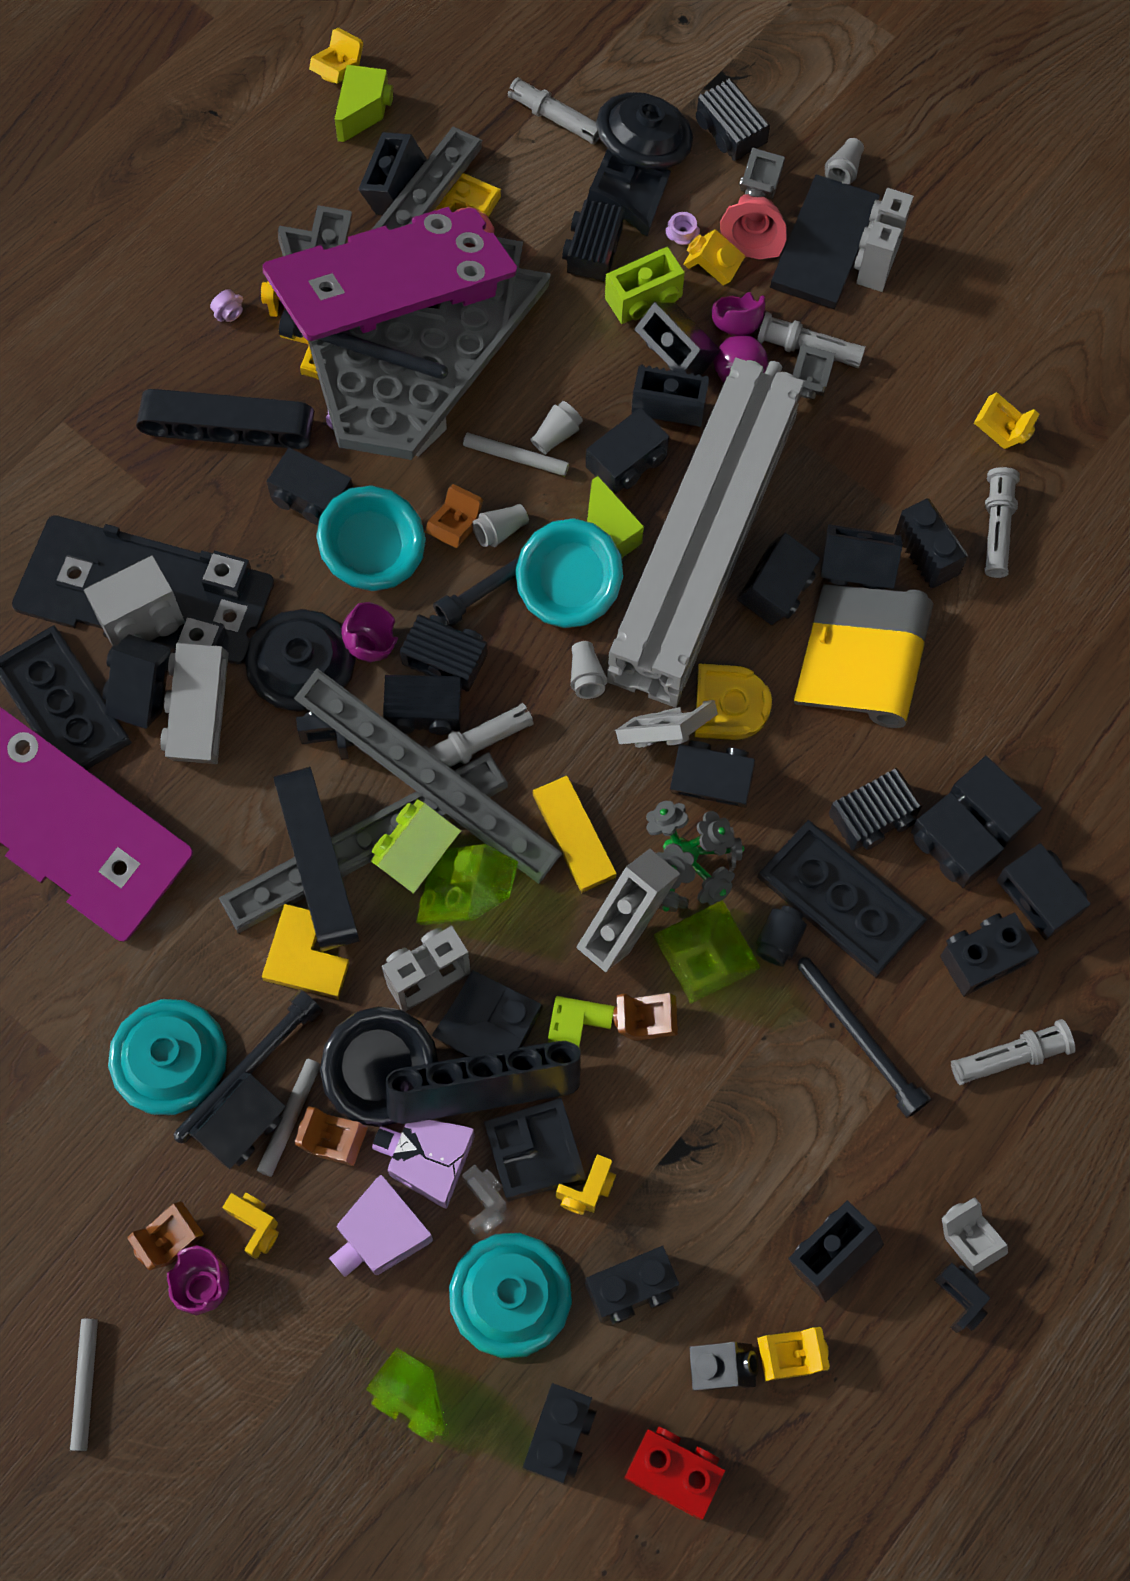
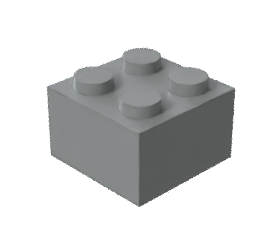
M153 556L84 589L97 619L112 646L118 645L128 634L148 641L159 636H168L185 623L174 593Z

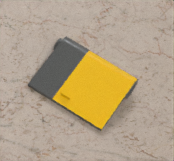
M823 584L794 703L796 705L866 712L874 723L883 727H904L907 723L934 604L932 600L928 598L926 593L919 590L902 592Z

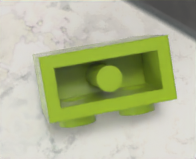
M667 246L607 273L605 299L621 324L632 319L639 320L644 317L654 302L675 303L682 297L685 272Z
M418 799L414 804L408 803L400 811L396 818V822L399 824L390 836L384 834L372 849V853L375 855L371 859L372 863L412 893L417 890L461 832L431 807Z

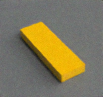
M568 776L533 790V797L581 893L616 878L617 873Z

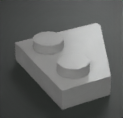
M715 700L704 701L700 707L688 713H682L681 707L658 713L637 716L615 731L619 744L634 743L635 747L641 748L650 746L657 741H666L667 745H677L689 740L688 735L715 717L718 712Z

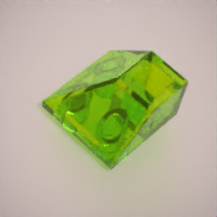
M486 844L447 849L427 876L424 892L419 903L420 908L416 923L430 925L477 919L510 898L518 861Z
M723 900L654 934L659 947L690 1003L760 969V965Z
M396 1348L366 1389L374 1397L370 1404L396 1420L399 1413L411 1420L407 1427L430 1443H432L435 1436L444 1441L448 1435V1429L434 1371Z

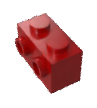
M658 1426L656 1433L648 1429L625 1474L624 1480L687 1514L703 1520L726 1471L717 1466L720 1459L699 1447H696L694 1453L679 1446L681 1438Z

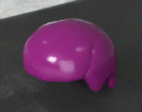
M747 292L742 298L735 296L721 297L713 303V322L720 330L731 336L750 335L762 325L766 309L765 296H760L759 301L754 299L751 292Z
M745 335L727 338L719 346L721 351L713 361L715 371L723 383H725L727 376H729L736 357L745 361L752 360L763 366V373H765L769 364L767 353L757 339Z
M371 602L358 603L347 615L342 625V639L345 647L353 656L363 661L375 662L386 659L398 640V637L393 636L392 631L395 623L394 617L380 605Z
M199 1245L182 1249L177 1253L178 1261L176 1265L167 1272L169 1298L177 1309L195 1316L214 1310L222 1303L229 1290L228 1267L220 1256L211 1249Z

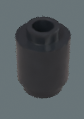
M785 905L782 906L781 910L772 909L756 941L758 945L756 955L771 964L784 967L786 961L793 958L807 928V924L802 920L803 914Z

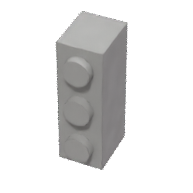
M176 643V653L170 654L168 672L169 675L173 676L172 690H167L164 702L165 712L169 713L168 728H163L160 744L161 750L165 751V757L172 761L218 764L229 655L223 647Z
M651 849L647 850L626 866L576 948L603 971L607 972L630 953L680 873Z

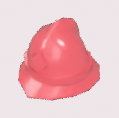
M749 194L741 196L738 204L727 208L720 221L721 234L740 250L745 257L755 259L779 257L787 241L786 223L774 203L765 197H753Z

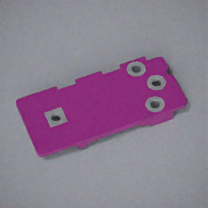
M449 207L412 217V224L392 230L382 226L349 236L348 243L326 250L319 245L266 261L263 264V274L304 338L309 341H315L360 326L363 333L376 330L377 323L449 300L452 305L462 302L464 306L495 297L497 282L514 277L517 272V266L494 233H488L483 230L486 228V222L476 209L466 208L452 213ZM473 243L475 247H466L464 244ZM330 287L333 290L330 292H324L321 290V288Z
M0 707V843L9 849L5 857L40 883L49 878L71 895L66 901L68 904L120 942L128 941L193 857L192 848ZM30 746V751L23 755L24 749ZM119 861H124L127 864V871L123 875H116L113 870L114 865Z

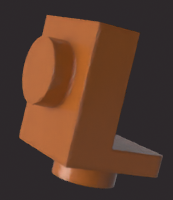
M452 484L448 488L445 504L427 522L425 533L439 539L443 543L458 548L473 531V521L478 519L483 499Z
M671 993L633 998L627 994L617 995V1007L614 1009L613 1019L618 1033L633 1041L678 1035L676 996Z
M309 1106L303 1120L299 1124L295 1145L316 1157L354 1166L368 1127L360 1122L327 1115L318 1108Z
M181 1201L173 1203L145 1229L133 1231L127 1238L134 1248L136 1258L148 1270H154L171 1265L178 1259L177 1253L191 1247L204 1236V1233Z

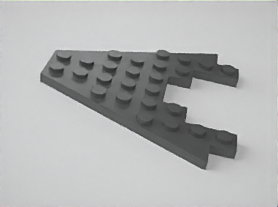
M318 205L312 231L279 226L278 240L283 256L319 245L326 250L346 244L352 222V211ZM496 237L516 264L517 272L514 277L497 282L495 297L464 306L462 302L452 305L449 300L442 302L440 309L427 307L377 323L376 330L366 333L361 331L360 326L343 331V333L445 365L448 368V375L444 379L422 374L320 340H308L339 448L409 460L414 458L549 287L550 273L519 268L523 242Z

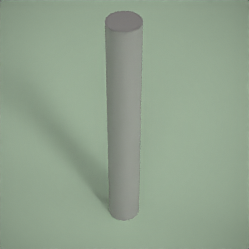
M468 432L464 438L463 446L558 475L566 476L569 462Z
M306 1059L281 1115L283 1118L276 1127L259 1164L258 1172L272 1177L321 1066L318 1062Z
M81 1319L70 1451H87L98 1319Z

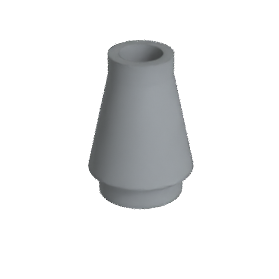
M849 138L826 162V178L845 184H851L855 181L861 155L864 151V145L860 140Z
M562 401L558 406L553 405L537 433L531 438V442L541 453L546 455L552 448L579 431L578 426L583 420L571 405Z
M517 504L509 508L480 513L478 519L473 521L472 527L478 542L483 547L489 545L496 547L520 527L528 524L529 518L525 508L521 504Z
M589 641L577 642L571 648L573 656L570 686L580 698L591 699L598 697L605 691L607 677L596 656L593 644Z

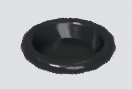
M641 92L619 94L608 99L600 107L596 120L600 140L613 155L627 164L643 169L664 170L680 164L691 152L694 136L689 121L677 107L663 98Z
M307 609L281 612L264 622L251 637L245 655L247 679L258 696L276 708L296 712L308 710L294 698L317 668L345 688L351 681L356 657L349 652L343 642L341 623L323 612Z
M378 1006L357 1011L336 1026L324 1045L320 1073L324 1092L340 1114L363 1125L384 1127L397 1123L387 1115L386 1078L388 1074L400 1068L439 1061L435 1042L422 1022L403 1010Z

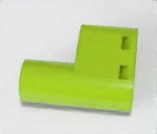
M556 996L548 1042L568 1041L580 1047L583 1025L611 1029L615 1006Z

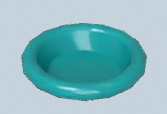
M371 485L350 488L332 499L320 516L316 535L321 558L332 574L351 587L369 591L394 588L411 577L423 559L426 542L422 520L409 501L392 490Z
M575 518L552 521L534 532L521 549L516 566L518 592L527 609L544 623L562 628L585 626L604 615L617 599L623 580L621 554L612 537L594 523Z
M160 999L139 1007L121 1022L110 1043L108 1068L115 1089L129 1105L151 1115H177L199 1106L217 1088L226 1070L227 1044L220 1024L206 1009L186 1000Z
M519 1232L494 1234L474 1244L457 1263L449 1285L450 1312L460 1334L479 1351L499 1358L527 1357L547 1347L564 1328L572 1305L571 1278L560 1256L542 1240Z

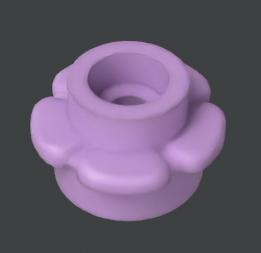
M688 212L674 214L668 221V227L666 228L667 237L672 241L674 240L678 245H688L700 232L699 227H697L696 218Z
M230 289L222 291L212 300L210 305L214 312V317L220 322L224 320L227 322L234 321L243 311L241 307L243 298L239 294L235 295Z

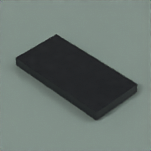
M816 174L772 277L770 288L835 310L860 249L859 244L864 229L869 226L875 200H879L880 195Z
M55 625L0 656V681L31 729L85 770L90 769L132 743L118 720L104 715L106 702Z
M809 820L780 849L757 876L790 906L801 912L804 918L875 978L927 920Z

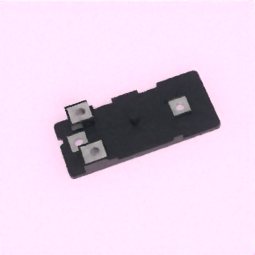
M53 515L48 518L12 600V607L17 613L74 629L78 622L103 629L84 589L153 556L174 593L185 623L180 625L174 633L168 636H159L151 640V642L175 649L174 653H176V643L220 646L229 653L228 662L239 665L245 661L250 641L247 635L251 630L258 629L274 587V579L268 573L251 569L249 560L215 550L213 553L201 550V553L121 532L119 527L105 524L104 528ZM74 569L82 571L81 576L77 579L69 578V573ZM233 612L237 615V618L233 622H226L223 620L224 615Z

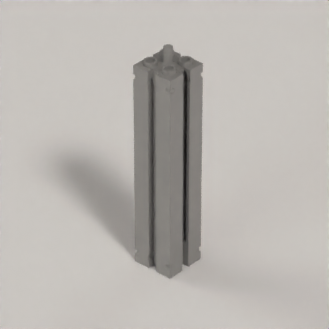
M737 357L735 358L730 374L726 378L620 625L617 638L614 639L609 651L608 664L610 666L607 674V683L634 693L636 689L649 693L648 698L675 708L677 707L683 688L686 686L785 446L789 431L792 429L799 406L798 401L804 381L797 379L790 373L781 372L782 365L779 362L770 361L765 373H763V366L752 360L745 361Z

